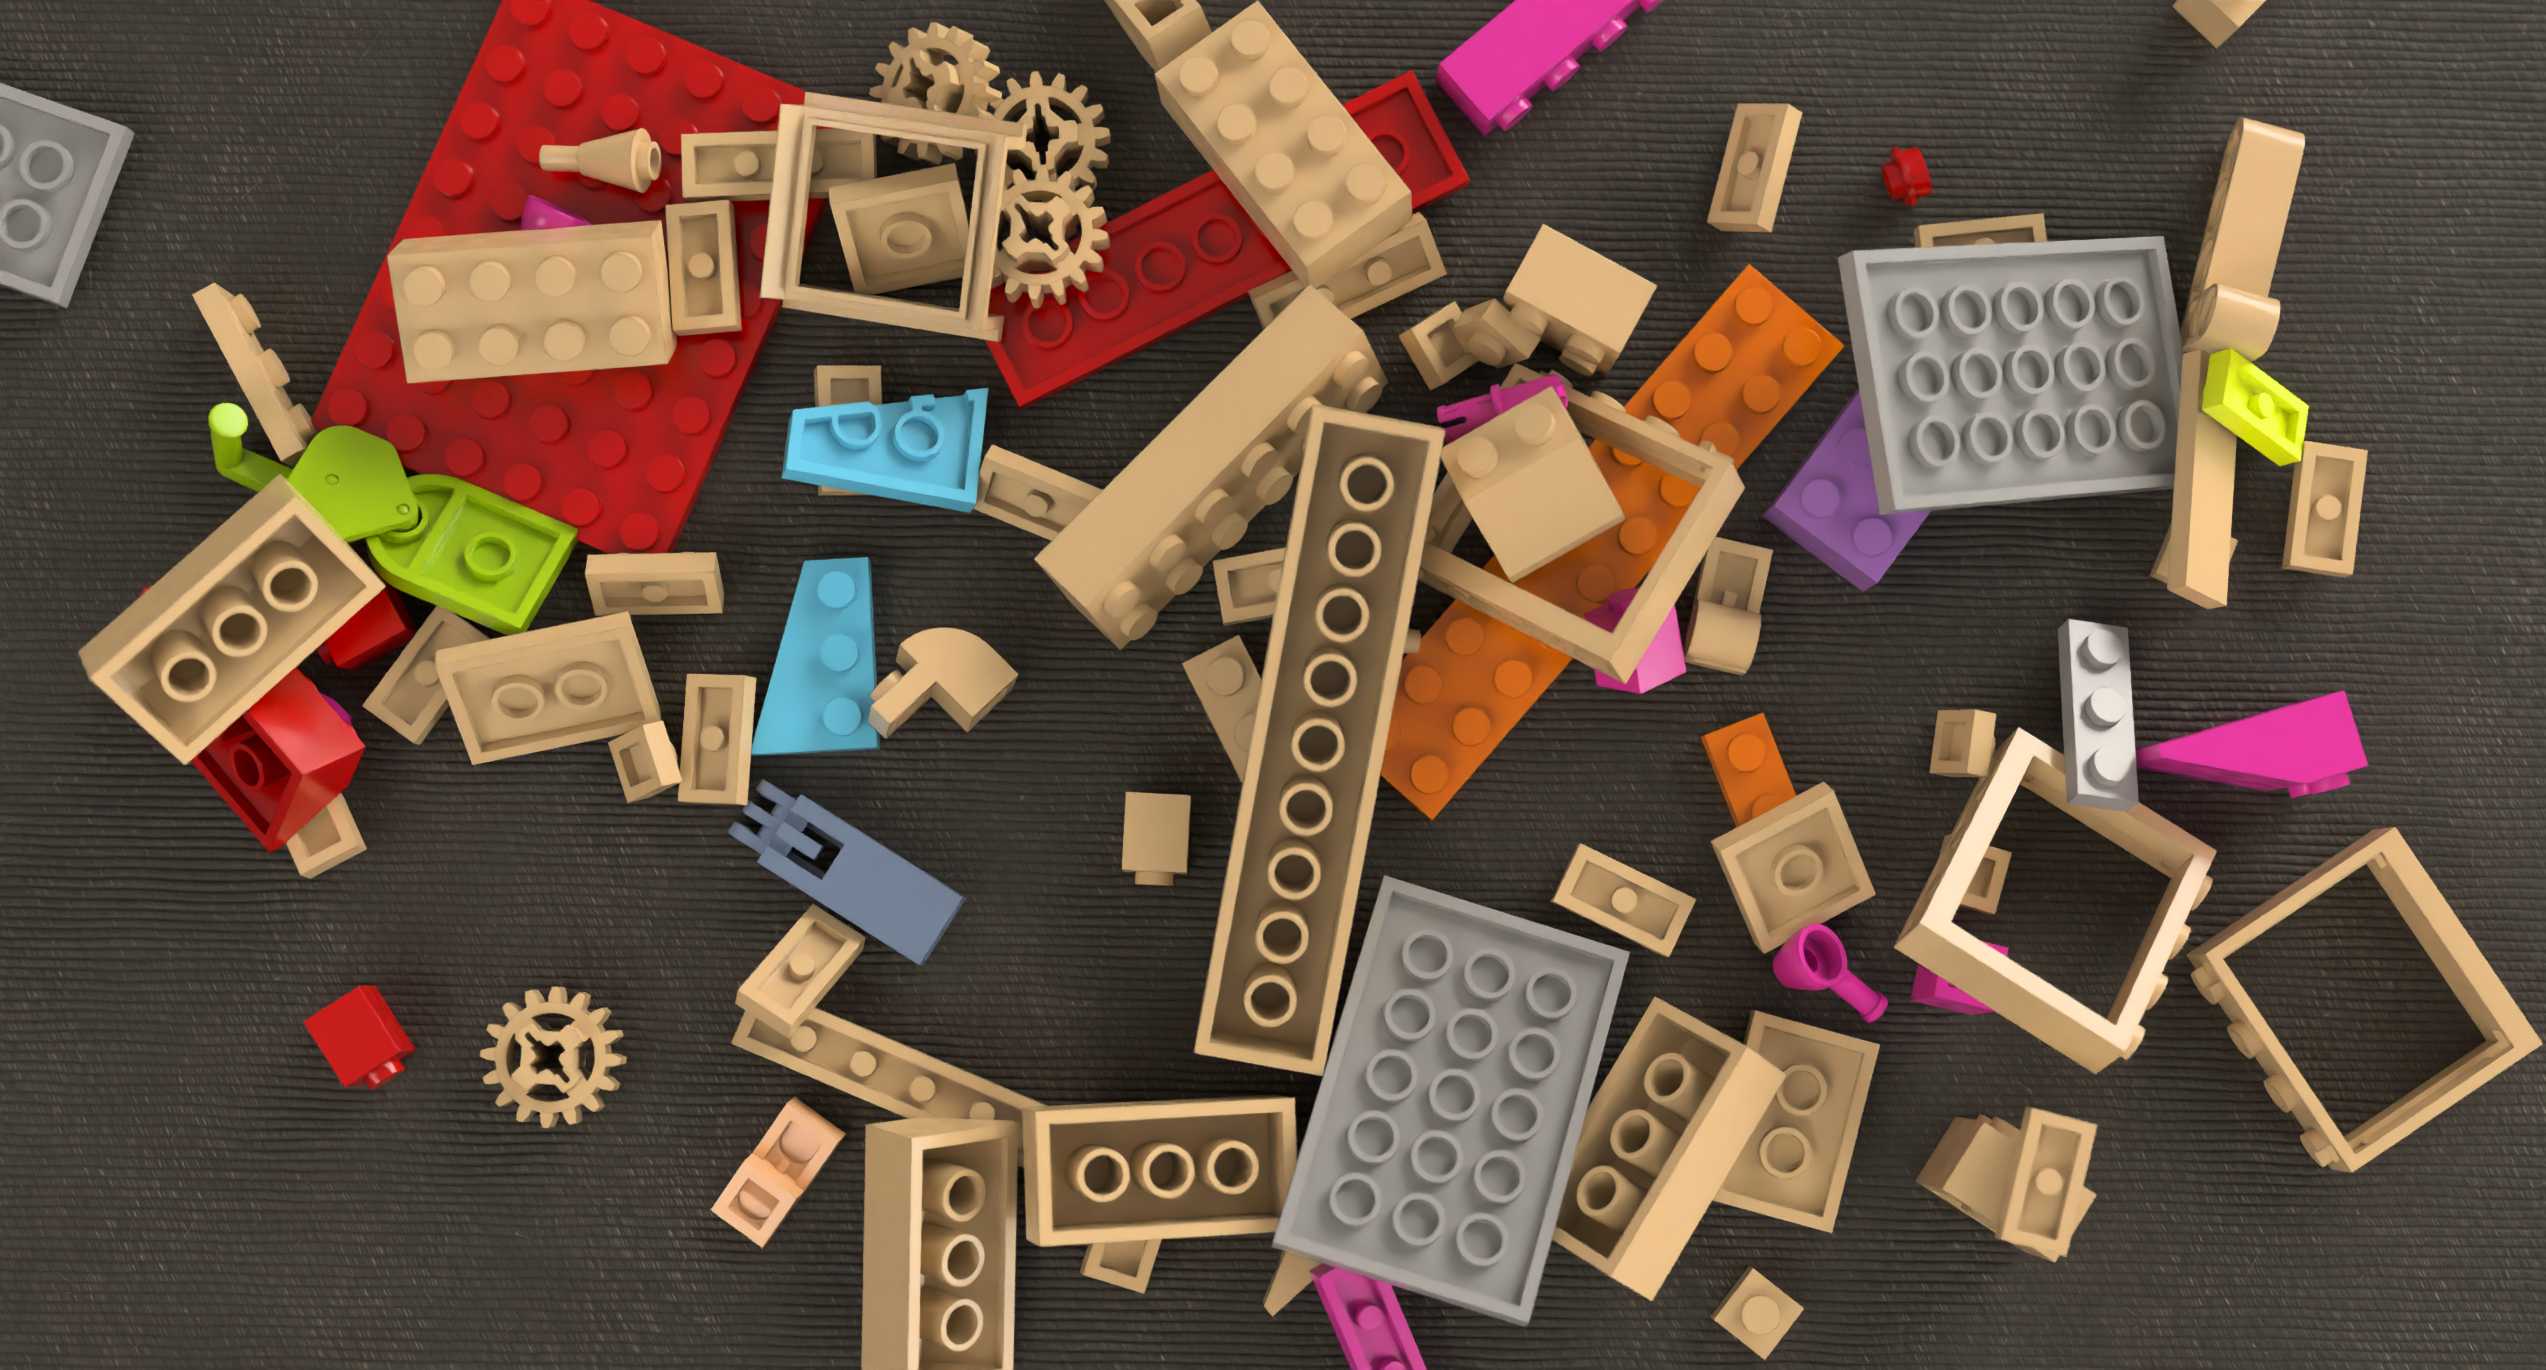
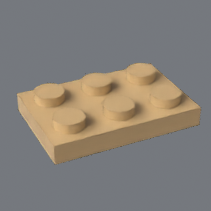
M628 611L436 650L435 668L472 765L622 735L641 725L661 721V709Z
M1751 1010L1743 1044L1787 1075L1712 1200L1832 1233L1880 1044Z

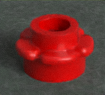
M1897 146L1893 147L1890 151L1891 162L1881 165L1886 189L1893 201L1903 198L1906 205L1910 207L1916 206V199L1932 194V184L1925 160L1917 146L1901 152Z

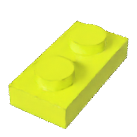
M2232 348L2210 354L2206 384L2203 390L2202 410L2278 466L2301 461L2309 406Z

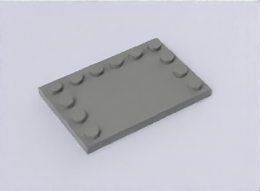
M2164 236L1851 251L1838 257L1880 515L2174 489L2181 371L2184 351Z
M1384 875L1271 1247L1525 1327L1529 1323L1630 952Z

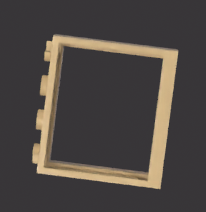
M1515 363L1501 385V389L1552 374L1559 375L1567 392L1568 408L1566 410L1578 431L1701 489L1612 634L1452 555V550L1473 517L1448 472L1432 498L1417 580L1626 684L1745 487L1733 466L1734 459L1718 452L1713 443L1702 440L1696 446L1679 438V433L1671 425L1659 418L1647 415L1641 421L1626 414L1625 408L1619 402L1602 392L1593 391L1589 397L1572 389V384L1553 370L1549 374L1543 371L1537 373Z
M2017 728L1994 751L1993 757L1990 760L1988 777L1979 778L1894 948L2089 1071L2097 1074L2120 1056L2127 1060L2139 1046L2145 1029L2138 1024L2144 1011L2149 1010L2158 1001L2166 988L2168 977L2163 975L2162 971L2167 960L2173 959L2178 954L2189 937L2191 928L2184 923L2190 910H2194L2200 905L2211 888L2213 879L2206 874L2217 851L2140 802L2128 812L2067 804L2064 755L2023 729ZM2019 784L2171 878L2107 1019L2102 1018L1951 923Z
M2396 827L2372 830L2187 954V957L2196 968L2191 973V977L2200 993L2211 1004H2216L2217 1002L2220 1004L2232 1022L2227 1027V1030L2235 1045L2249 1059L2255 1056L2269 1078L2264 1080L2263 1083L2272 1100L2284 1112L2292 1111L2305 1130L2300 1135V1139L2307 1152L2320 1166L2325 1167L2328 1164L2330 1169L2353 1173L2543 1044ZM2367 864L2486 1041L2343 1137L2224 961V958Z

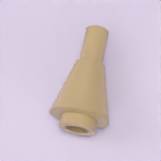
M644 128L585 142L580 146L543 145L539 154L540 166L543 171L580 172L582 175L641 193L648 190L651 180H657L661 171L659 145L657 142L651 141L648 132Z

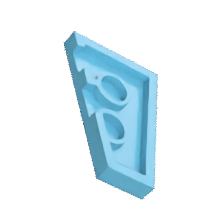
M988 388L967 390L964 395L934 398V394L911 396L907 402L872 405L869 401L795 409L789 418L781 478L971 513L976 505Z
M868 557L804 561L753 739L751 756L880 749L879 732L868 722L871 706L875 703L870 694L877 687L871 560Z

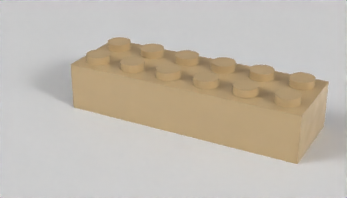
M1309 284L1034 558L1071 604L1116 647L1122 650L1131 640L1143 637L1155 624L1158 613L1176 595L1186 593L1198 582L1202 575L1203 567L1221 549L1226 550L1234 546L1245 534L1248 522L1266 504L1276 503L1287 493L1292 485L1293 477L1300 471L1312 404L1366 413L1376 404L1381 396L1382 388L1388 381L1364 331Z

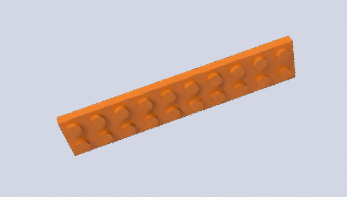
M1748 264L1624 406L1625 413L1641 421L1647 415L1659 418L1671 425L1679 433V438L1696 446L1702 440L1713 443L1718 452L1734 459L1733 466L1737 470L1845 345ZM1597 439L1588 449L1627 519L1513 583L1506 575L1495 555L1482 569L1585 620V613L1608 603V596L1619 590L1636 587L1656 563L1701 489ZM1455 599L1421 638L1418 653H1408L1401 662L1380 777L1432 821L1573 658Z

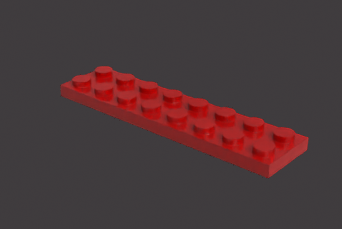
M1413 70L1342 105L1411 191L1412 214L1469 186L1470 179ZM1211 170L1097 228L1108 232L1110 239V248L1094 250L1102 257L1104 269L1102 272L1086 269L1084 275L1089 289L1086 292H1082L1073 284L1066 287L1065 304L1060 305L1052 292L1044 294L1040 308H1034L1028 292L1023 291L1014 303L1008 301L1005 294L1006 281L995 288H991L988 313L1003 315L1004 323L1001 341L985 340L1017 405L1022 411L1249 297V290L1292 271V269L1216 172ZM1081 236L1070 241L1068 244L1070 251L1074 255L1080 245ZM1031 271L1028 274H1047L1051 271Z

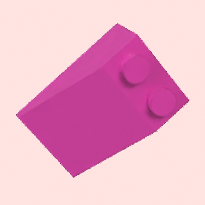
M2344 690L2135 750L2136 767L2140 769L2261 791L2288 788L2290 798L2310 793L2311 795L2349 785L2350 781L2347 772L2369 766Z

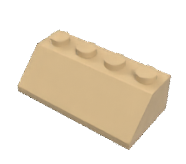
M279 474L79 650L78 654L89 678L179 761L186 765L386 586L325 518Z
M917 1117L866 1125L861 1370H1013L1018 1122L1009 1120Z

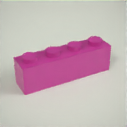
M1515 0L1439 64L1436 82L1483 136H1486L1498 125L1504 131H1507L1532 109L1533 105L1528 100L1545 85L1551 91L1561 87L1580 68L1576 60L1593 45L1599 52L1606 49L1627 29L1628 26L1623 21L1640 6L1646 12H1649L1663 0Z

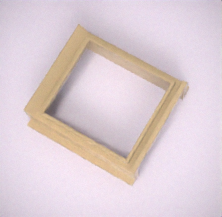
M805 92L804 105L781 104L760 298L783 299L782 307L996 342L1001 341L1004 316L988 313L1005 166L1007 150H1025L1028 124L813 92ZM817 126L978 149L960 308L799 283Z

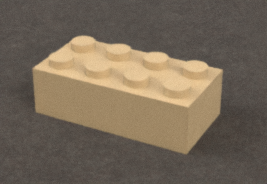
M1258 0L1154 73L1161 104L1305 287L1310 284L1315 289L1412 220V198L1409 188Z
M661 220L403 239L387 255L407 383L668 364L677 347L676 333L673 332L671 293Z
M1654 997L1586 1111L1552 1240L1613 1279L1653 1301L1787 1074L1744 1044Z
M1272 1094L1022 1107L1026 1239L1038 1246L1276 1232L1297 1163L1295 1098Z

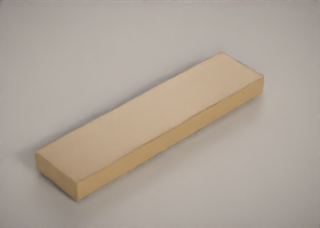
M2198 349L2184 353L2182 358L2167 588L2169 591L2206 609L2227 606L2237 435L2202 410L2203 390L2206 384L2210 353Z

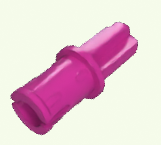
M1552 374L1505 389H1501L1500 385L1496 384L1491 386V393L1447 406H1438L1437 416L1440 424L1444 422L1447 424L1466 418L1465 423L1444 429L1446 444L1452 443L1550 386L1553 387L1567 409L1568 398L1562 379L1559 375Z

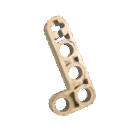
M2243 117L2239 118L2236 122L2225 149L2180 330L2184 352L2202 349L2213 354L2232 348L2249 362H2252L2262 356L2270 346L2279 321L2280 302L2277 299L2269 298L2268 294L2305 146V136L2303 133Z

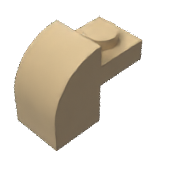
M955 628L924 630L912 635L899 645L896 662L907 673L903 676L898 670H895L873 690L870 697L875 703L871 706L868 722L887 739L932 697L968 732L1013 690L1018 673L990 645L969 632Z

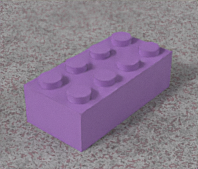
M1858 387L1762 517L1864 592L1879 582L1931 511L1880 515Z

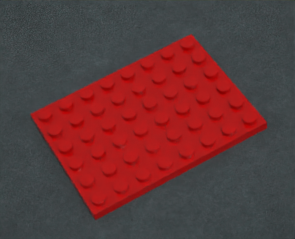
M502 0L312 416L311 422L314 428L321 432L333 426H351L386 440L395 447L403 468L420 475L441 474L461 479L578 528L575 540L603 553H672L783 304V299L760 298L770 200L730 201L734 205L742 330L683 336L676 334L677 347L668 364L407 383L387 255L403 239L521 231L523 209L529 195L558 205L584 218L592 225L661 220L670 284L665 205L687 203L683 198L681 134L778 131L780 105H804L806 91L590 0ZM817 126V127H816V129H835V128L824 127V126ZM641 128L648 132L651 141L657 142L661 152V171L657 180H651L648 190L644 193L582 175L580 172L543 171L539 161L540 149L543 145L580 146L585 142ZM809 198L802 260L830 198Z

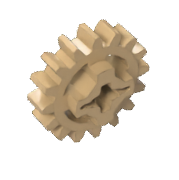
M934 22L930 23L927 33L913 27L908 30V46L903 47L895 42L889 45L890 52L894 57L890 65L877 63L876 71L885 78L883 85L870 89L869 95L882 100V103L996 119L986 109L988 102H995L1002 98V92L989 87V81L1000 74L999 67L985 61L990 52L987 46L973 40V35L955 26L949 29ZM942 55H953L959 64L953 66L943 61ZM881 135L883 141L898 147V153L917 161L922 159L934 165H940L943 155L955 160L963 158V148L959 146Z
M1032 72L1030 87L1024 89L1013 78L1007 80L1010 96L1005 100L1001 98L995 102H988L989 107L994 113L993 116L997 120L1009 121L1017 112L1027 107L1026 113L1017 123L1028 125L1025 150H1007L1006 160H1009L1010 164L1022 163L1033 172L1034 180L1036 179L1039 166H1046L1050 181L1057 182L1059 179L1057 172L1068 159L1080 157L1077 163L1068 171L1072 173L1074 180L1073 192H1076L1075 187L1079 184L1084 187L1089 185L1094 191L1097 187V180L1091 168H1107L1109 164L1108 155L1097 149V147L1111 143L1110 130L1108 128L1094 127L1104 118V110L1101 104L1085 108L1084 106L1089 97L1088 89L1081 85L1071 94L1066 92V80L1063 74L1058 73L1051 86H1043L1039 72ZM1050 105H1055L1068 111L1076 118L1079 124H1076L1075 120H1062L1051 111ZM1041 119L1044 123L1045 132H1048L1050 138L1048 151L1045 152V165H1042L1039 152H1036L1034 146L1037 139L1036 133H1039L1038 122ZM974 149L975 154L978 156V149ZM1006 163L1003 186L1008 190L1015 186L1013 181V170ZM1042 200V203L1049 202V200Z
M1039 166L1036 179L1032 181H1027L1020 169L1014 170L1013 181L1015 186L1008 190L1003 186L991 288H995L1006 281L1005 294L1008 301L1014 303L1023 291L1028 292L1034 308H1040L1044 294L1052 292L1060 305L1065 304L1066 287L1073 284L1082 292H1086L1089 289L1084 275L1086 269L1094 272H1102L1104 269L1102 257L1094 251L1110 248L1108 232L1097 229L1107 222L1103 207H1091L1095 198L1093 190L1089 185L1073 192L1074 180L1072 173L1065 171L1057 182L1050 181L1046 166ZM1036 200H1049L1048 203L1031 202V201H1036ZM1006 219L1011 226L1010 236L1002 242L1003 249L999 251V233ZM1081 223V242L1074 255L1068 245L1069 238L1077 232L1076 225ZM1025 224L1032 231L1037 230L1043 236L1050 233L1055 251L1047 243L1043 244L1036 238L1030 241ZM1031 271H1051L1047 274H1028Z
M552 987L548 1002H545L539 990H529L525 992L527 1008L523 1009L514 1002L506 1003L502 1008L509 1019L507 1025H488L486 1030L493 1037L497 1038L498 1042L494 1048L480 1050V1057L495 1061L496 1070L489 1072L483 1077L484 1084H502L505 1090L495 1101L499 1107L507 1106L515 1101L520 1104L517 1110V1121L527 1122L536 1112H540L542 1128H552L556 1126L559 1112H562L569 1125L582 1122L581 1105H584L593 1112L600 1111L605 1107L602 1098L598 1094L600 1089L618 1090L620 1083L609 1075L610 1067L626 1064L627 1057L612 1053L611 1044L619 1041L624 1035L622 1030L606 1031L603 1024L611 1014L607 1007L597 1009L592 1013L587 1010L590 1004V994L579 992L572 999L571 1003H568L565 987ZM548 1013H559L569 1016L575 1021L572 1024H567L562 1030H552L546 1022H541L538 1017ZM516 1041L522 1046L520 1067L517 1070L514 1069L513 1051ZM593 1042L595 1061L593 1071L590 1073L585 1068L586 1048ZM545 1045H562L565 1051L559 1057V1061L564 1067L563 1069H545L543 1063L549 1056L544 1048ZM545 1084H555L562 1093L566 1092L569 1098L552 1101L542 1099L532 1093L537 1089H541Z

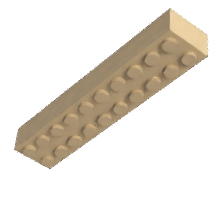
M1312 404L1200 1009L1194 1053L1323 1076L1445 430L1441 427Z

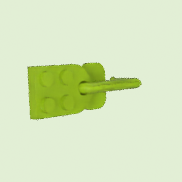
M221 403L212 408L209 413L208 424L210 426L215 466L221 475L260 492L274 478L281 474L325 518L346 543L366 538L367 553L372 566L387 583L403 592L509 636L527 631L578 543L575 540L578 528L461 479L441 474H422L407 478L397 451L390 442L355 427L340 425L324 429L313 438L294 469H291L242 447L241 435L247 429L248 418L244 410L232 403Z

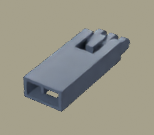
M762 778L756 790L764 798L776 802L773 810L769 813L748 800L742 812L761 823L762 827L757 834H754L747 826L734 822L728 833L761 854L757 863L919 966H924L966 900V897L810 798L800 794L796 800ZM806 827L841 849L826 873L791 851L794 847L813 860H817L824 849L823 845L803 834Z

